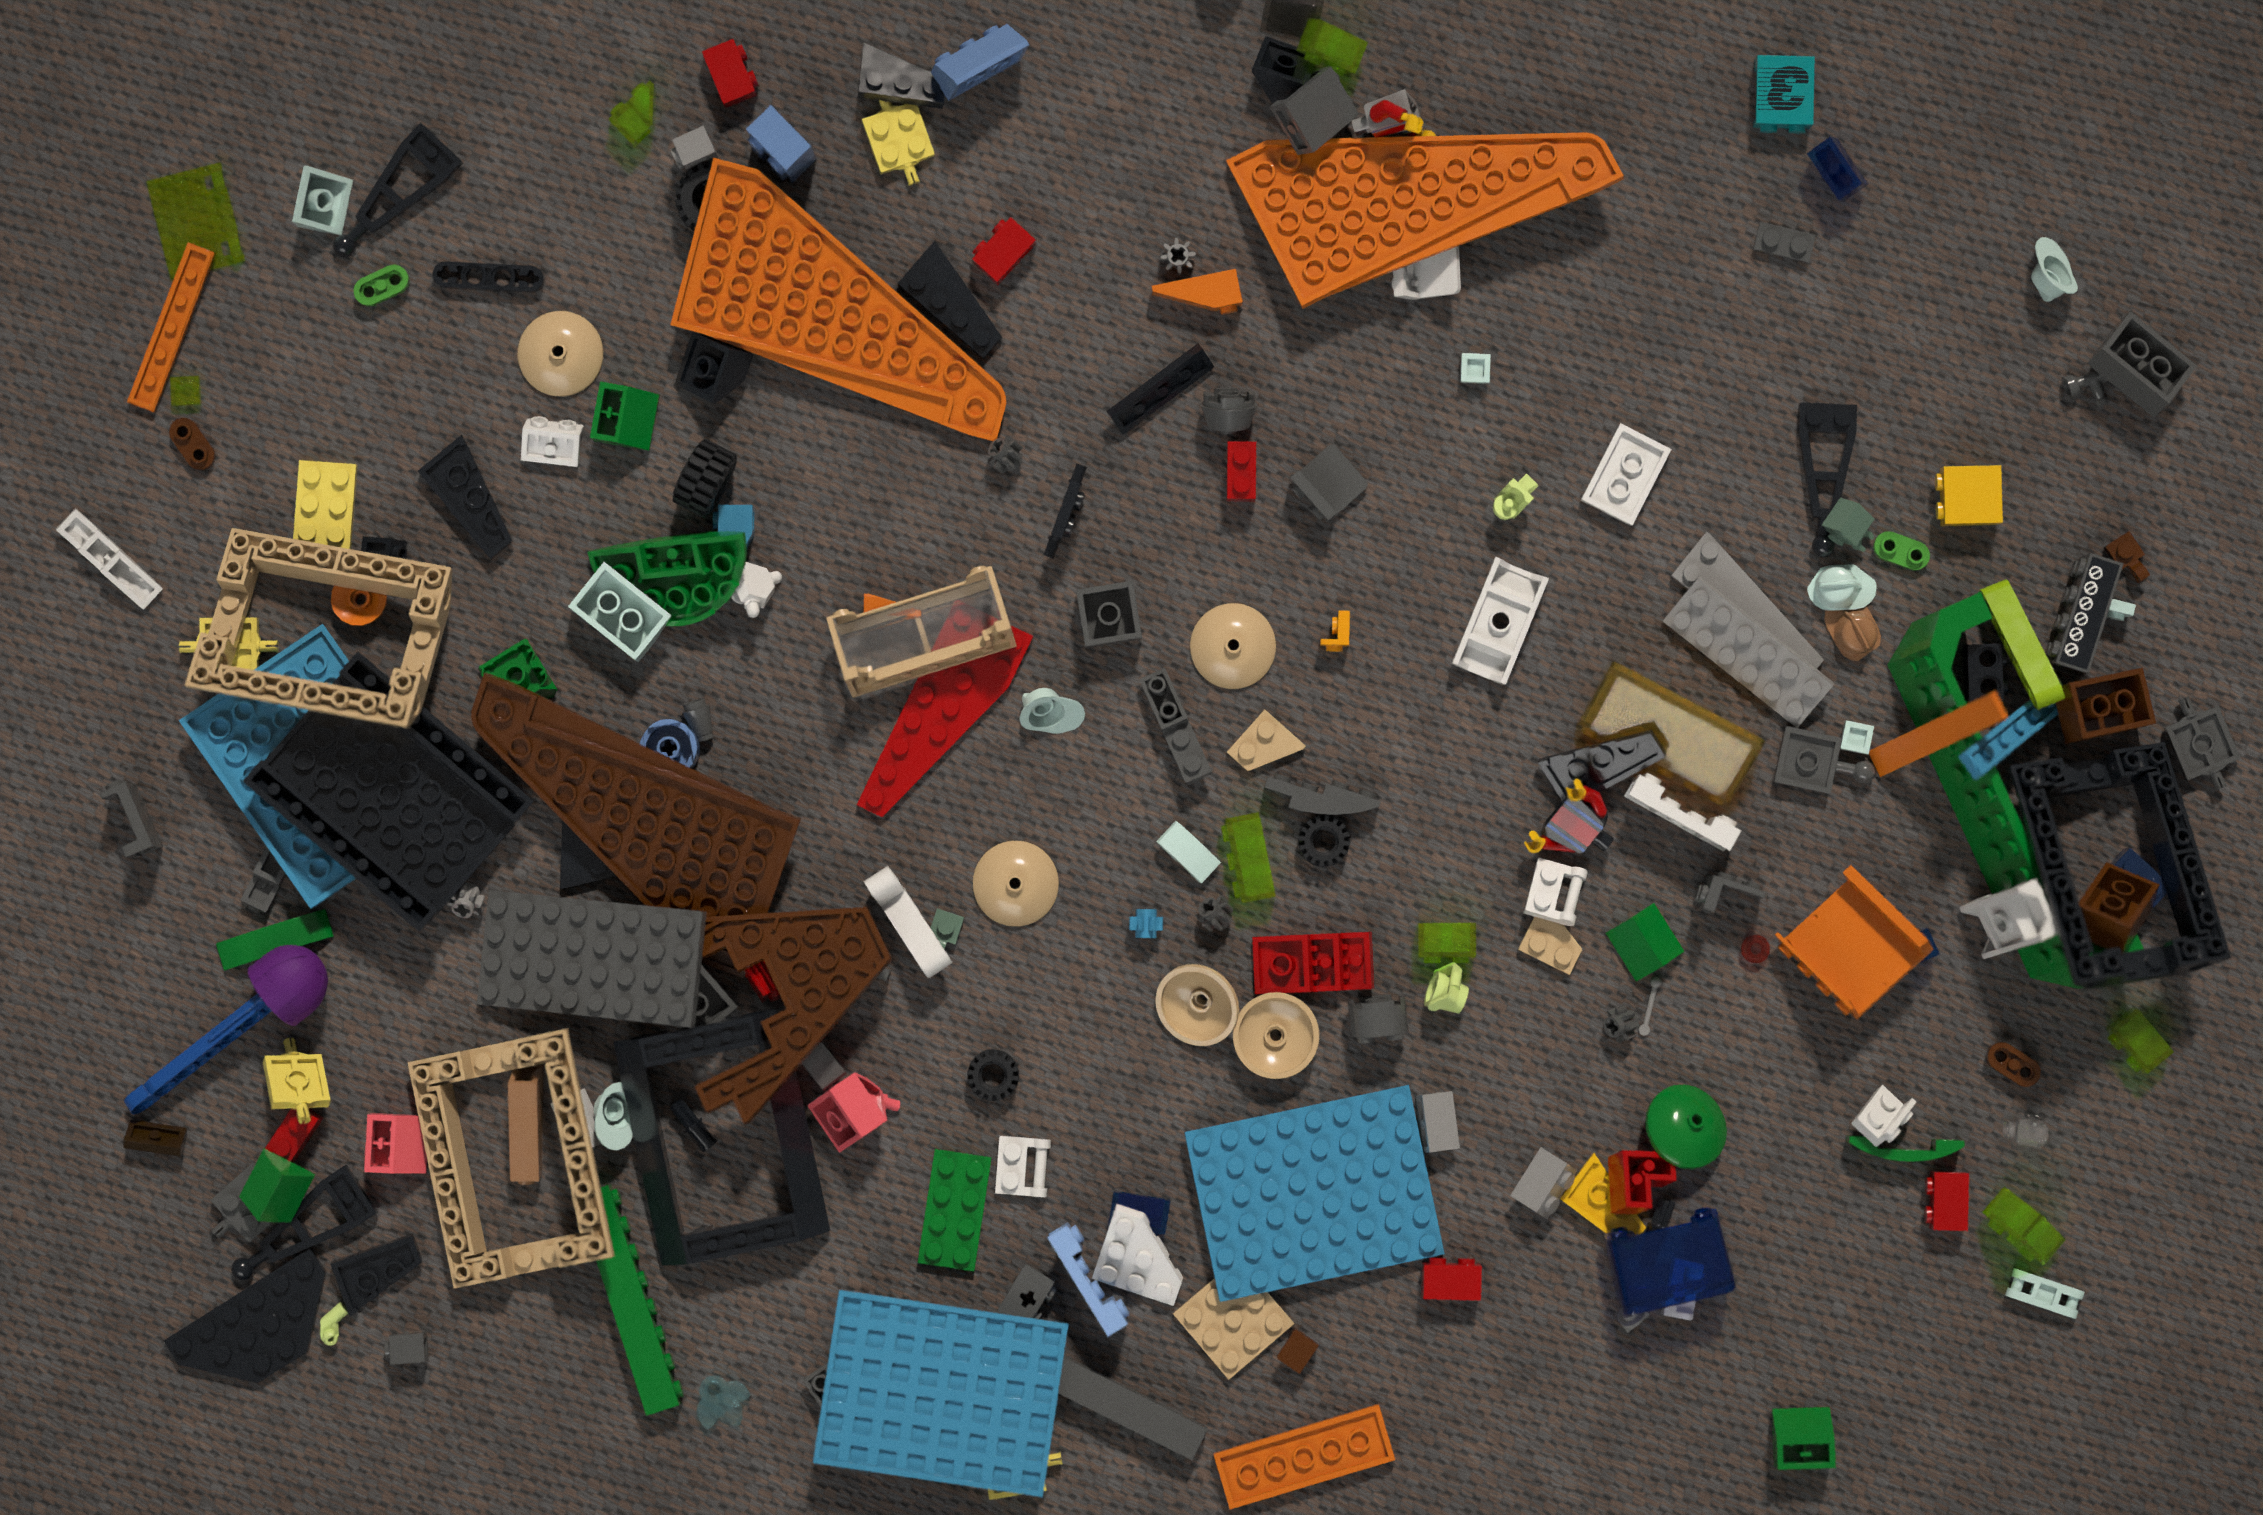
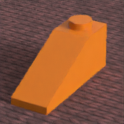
M1236 269L1152 286V294L1155 296L1211 311L1220 310L1221 314L1237 312V306H1242L1243 303Z

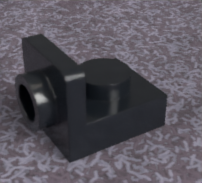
M363 536L361 551L407 559V542L391 538Z

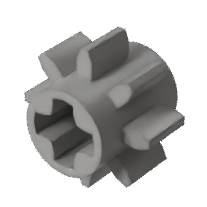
M1175 238L1174 245L1171 247L1168 244H1164V249L1168 253L1167 255L1160 256V260L1168 261L1167 272L1173 267L1177 269L1178 275H1181V268L1184 266L1192 269V264L1188 259L1196 257V253L1188 252L1189 241L1182 245L1179 244L1178 238ZM1180 250L1183 251L1184 261L1177 260L1173 262V254L1171 252L1178 253Z
M465 883L447 905L452 906V912L456 916L469 918L473 913L479 915L485 896L480 895V890L476 885Z

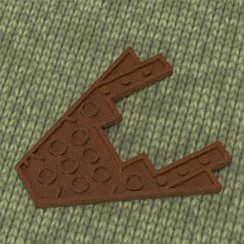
M867 907L706 917L702 960L727 949L738 973L764 961L786 1006V1010L761 1022L773 1048L695 1086L708 1114L734 1101L745 1125L749 1124L892 961V957Z

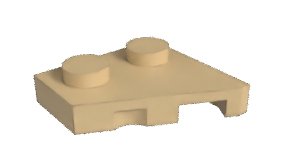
M1264 709L1230 747L1227 753L1247 771L1303 750L1306 746Z
M1533 917L1518 950L1570 975L1582 948L1564 925Z

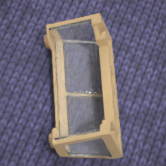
M978 566L971 569L970 574L966 576V581L858 615L855 612H849L848 609H841L835 611L832 616L826 617L844 679L853 698L1017 647L992 566Z

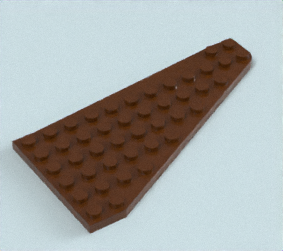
M489 673L483 674L471 710L472 724L477 733L645 906L707 912L706 917L769 912L802 818L766 805L511 681ZM727 949L711 955L701 962L745 978V970L740 973L737 972Z

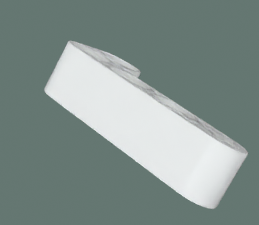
M886 866L865 880L864 883L929 979L953 962L905 888L898 881L897 876L889 866Z

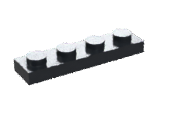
M1196 344L1106 412L1118 430L1124 435L1212 370L1214 365L1203 348Z

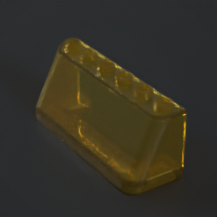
M1613 661L1608 663L1577 722V725L1582 727L1581 733L1592 739H1596L1598 735L1608 741L1653 730L1667 753L1665 758L1653 764L1658 767L1656 772L1669 779L1676 776L1684 780L1682 786L1697 793L1701 789L1709 793L1707 799L1720 806H1723L1724 802L1728 804L1732 802L1766 742L1755 734Z

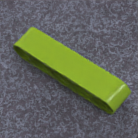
M2004 579L1980 589L1979 592L1982 593L1993 617L1990 620L2036 710L2064 700L2065 695L2062 686L2009 581Z

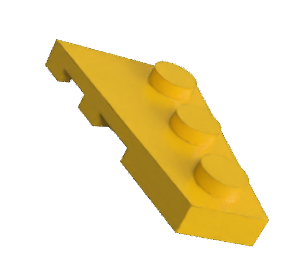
M1593 1152L1575 1176L1571 1187L1564 1191L1560 1200L1627 1250H1630L1646 1227L1638 1215L1611 1214L1609 1174Z

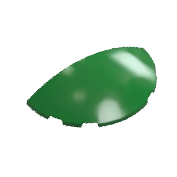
M721 531L658 537L599 548L587 553L594 573L605 562L672 615L666 626H685L712 616L731 599L739 586L743 569H745L747 548L745 532Z

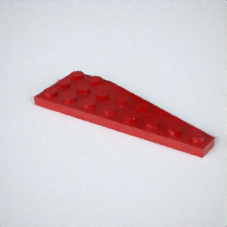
M957 600L954 602L931 652L983 636L982 631L990 628L999 619ZM1011 626L1017 647L918 677L859 798L857 806L883 818L1009 688L1034 636Z

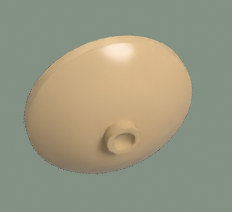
M554 311L536 318L525 329L518 345V362L524 377L534 388L551 396L563 397L583 391L596 379L602 367L604 351L601 338L589 321L572 312ZM556 347L563 348V354L559 357L553 354Z
M1230 603L1217 606L1200 618L1191 636L1190 651L1196 669L1207 681L1221 688L1240 689L1256 683L1268 672L1275 657L1276 640L1271 625L1260 612L1243 604ZM1230 640H1236L1239 643L1237 650L1233 651L1228 648Z
M1007 841L992 847L978 862L973 876V892L979 907L989 918L1006 926H1025L1041 919L1053 906L1059 887L1057 870L1051 858L1036 845L1025 841ZM1012 878H1018L1021 881L1018 889L1011 888L1010 880Z
M1182 965L1170 971L1158 986L1156 993L1158 1016L1165 1028L1179 1040L1195 1046H1209L1224 1040L1234 1029L1239 1016L1238 999L1231 984L1217 971L1203 965ZM1200 994L1204 995L1207 1001L1202 1000Z
M1266 993L1252 999L1240 1011L1237 1023L1233 1029V1043L1239 1059L1249 1070L1265 1078L1282 1079L1299 1073L1311 1062L1319 1044V1027L1313 1012L1300 999L1286 993ZM1273 1030H1279L1281 1033V1038L1277 1041H1273L1270 1038V1033Z

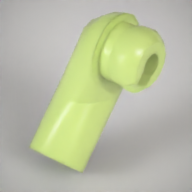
M341 1302L320 1320V1338L327 1346L335 1345L338 1342L339 1321L348 1314L347 1308Z

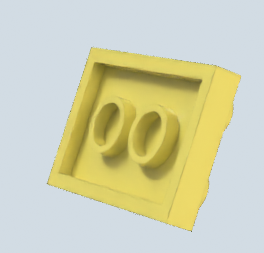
M299 460L293 539L351 549L357 464Z

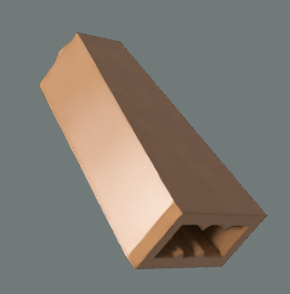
M544 1065L514 1069L508 1081L510 1181H517L520 1185H531L539 1182L542 1175Z

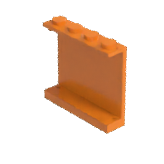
M1850 865L1842 872L1847 881L1785 938L1779 932L1775 936L1780 943L1777 948L1788 959L1793 956L1799 962L1796 965L1797 968L1807 978L1812 975L1818 981L1815 984L1816 987L1826 997L1831 994L1837 1000L1834 1004L1845 1016L1850 1013L1858 1020L1931 953L1933 948L1929 940Z

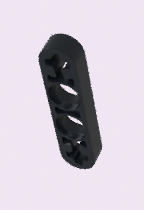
M445 261L438 263L432 273L435 283L447 289L534 293L541 290L545 283V277L540 269L526 265ZM445 267H448L451 273H459L458 268L463 267L461 272L462 284H457L459 279L456 277H450L448 282L444 283L443 278L438 275L444 272ZM472 269H479L482 272L483 277L478 284H470L467 281V273ZM501 270H506L511 274V280L505 286H500L495 281L496 274ZM515 270H520V277H529L530 272H534V275L539 278V282H534L533 287H529L526 281H518L519 287H514L517 280Z

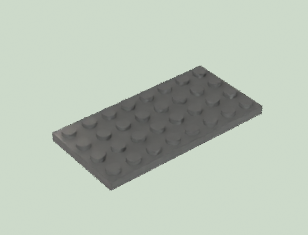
M489 890L477 1004L695 1027L707 912Z

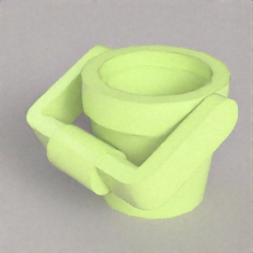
M1453 962L1434 970L1424 998V1005L1429 1010L1437 1011L1441 1009L1457 1014L1462 1011L1468 997L1469 988L1461 984L1462 969Z

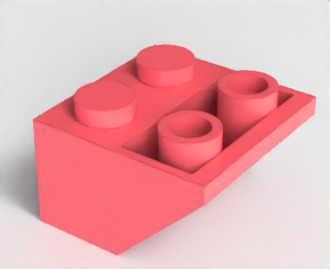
M384 1113L367 1114L364 1172L426 1174L428 1160L419 1116Z

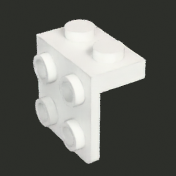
M1459 246L1393 271L1392 288L1394 290V297L1416 300L1458 294L1461 290Z

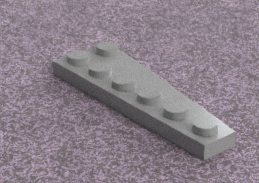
M1706 531L1671 577L1686 589H1689L1699 576L1702 577L1817 669L1824 659L1711 534Z

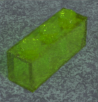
M1259 812L1226 818V825L1221 826L1223 841L1230 843L1231 853L1226 854L1229 871L1235 870L1237 881L1232 882L1235 899L1241 898V903L1276 897Z

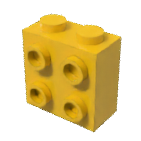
M2001 465L1944 466L1939 469V474H1935V489L1940 491V502H1936V519H1941V526L1999 525L2003 523Z

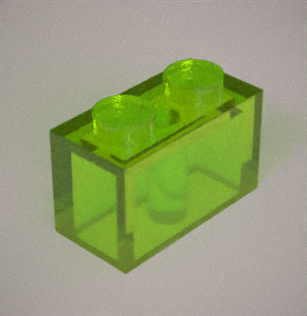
M1309 19L1296 51L1305 54L1304 59L1316 65H1320L1322 62L1329 67L1331 66L1339 76H1344L1345 73L1356 74L1368 42L1321 19Z
M1417 923V958H1424V963H1441V958L1452 957V963H1470L1469 957H1476V923Z
M2131 1007L2106 1028V1031L2110 1034L2107 1037L2108 1041L2117 1051L2122 1048L2128 1056L2126 1059L2127 1064L2136 1073L2141 1071L2143 1074H2149L2174 1053L2138 1008Z

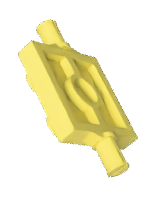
M879 100L882 110L875 115L863 118L862 124L880 174L893 170H904L909 186L919 183L920 180L914 166L922 160L935 156L917 105L909 104L893 106L891 102Z
M199 618L197 641H180L179 646H191L190 648H179L180 653H195L200 633H209L213 618ZM245 618L232 666L254 670L259 667L261 652H278L279 647H267L279 646L278 640L261 641L259 618Z
M287 1038L283 1041L286 1053L264 1056L263 1060L271 1109H296L298 1122L303 1124L304 1120V1124L311 1120L308 1108L329 1107L331 1101L322 1054L297 1052L295 1039L291 1038L290 1040V1038Z

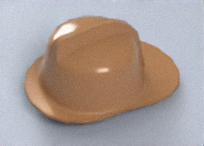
M1867 606L1856 610H1825L1824 621L1838 650L1844 657L1859 661L1880 646V631Z

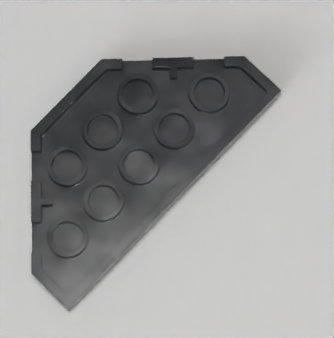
M310 1248L165 1339L164 1342L178 1365L259 1383L309 1351L311 1335L327 1272L313 1249Z

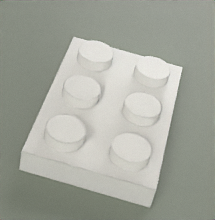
M1620 423L1581 501L1632 526L1671 449Z

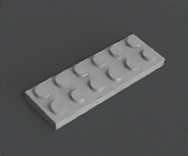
M1700 576L1663 620L1665 624L1796 728L1800 726L1834 685V682Z

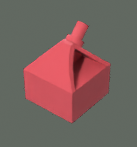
M853 1073L807 1106L840 1153L886 1122V1109L897 1112L900 1108V1101L888 1098V1095L884 1094L875 1083L858 1073Z

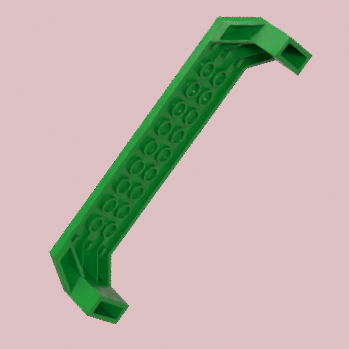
M1981 592L1912 622L1887 664L1916 728L1967 705L1951 667L1961 632L1993 618ZM1976 732L1929 754L1930 760L1992 895L2036 879L2045 893V899L2050 908L2032 846L1996 767H1992L1983 776L1975 780L1958 757L1982 738L1980 732ZM2058 933L2044 941L2017 949L2030 978L2081 989L2073 985ZM2137 934L2125 952L2144 949ZM2091 943L2094 952L2090 955L2099 954L2106 950V948Z

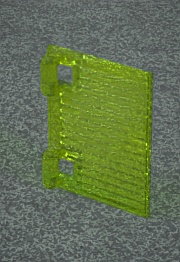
M221 162L146 181L171 280H174L188 242L216 253L210 270L246 261L244 252L241 249L240 236L228 188L225 185ZM211 175L214 188L207 190L204 177ZM228 241L231 254L224 256L221 243Z

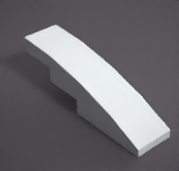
M76 508L56 528V531L75 546L105 577L143 610L163 589Z

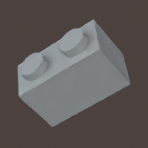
M704 126L672 139L675 147L670 150L680 169L685 168L686 171L690 169L695 170L699 164L703 163L704 166H707L709 162L713 161V158L719 159Z
M1540 1147L1510 1196L1547 1219L1558 1208L1559 1199L1564 1191L1573 1184L1578 1170Z

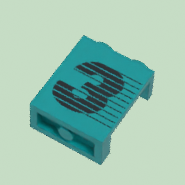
M1757 55L1754 59V71H1757L1756 119L1753 121V128H1760L1762 133H1775L1777 128H1789V133L1793 134L1806 133V129H1810L1814 121L1815 56Z

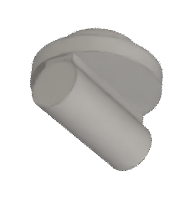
M1631 1301L1620 1308L1617 1318L1621 1326L1629 1333L1650 1314L1641 1303Z

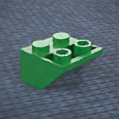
M600 381L590 438L595 442L650 451L660 395L629 386Z
M1830 1407L1772 1408L1773 1464L1776 1469L1836 1468L1835 1437Z

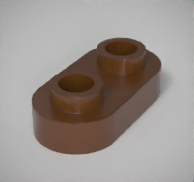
M188 418L175 420L169 429L170 438L192 468L197 470L209 469L216 459V453L212 445L194 421ZM182 427H187L188 434L185 437H180L179 430ZM199 450L204 452L202 460L195 458V454Z
M1997 1042L1992 1044L1986 1052L1988 1065L2017 1085L2030 1087L2040 1079L2041 1070L2038 1063L2010 1044ZM1999 1051L2005 1053V1059L2002 1062L1996 1060V1053ZM2022 1067L2029 1069V1075L2026 1078L2020 1075Z

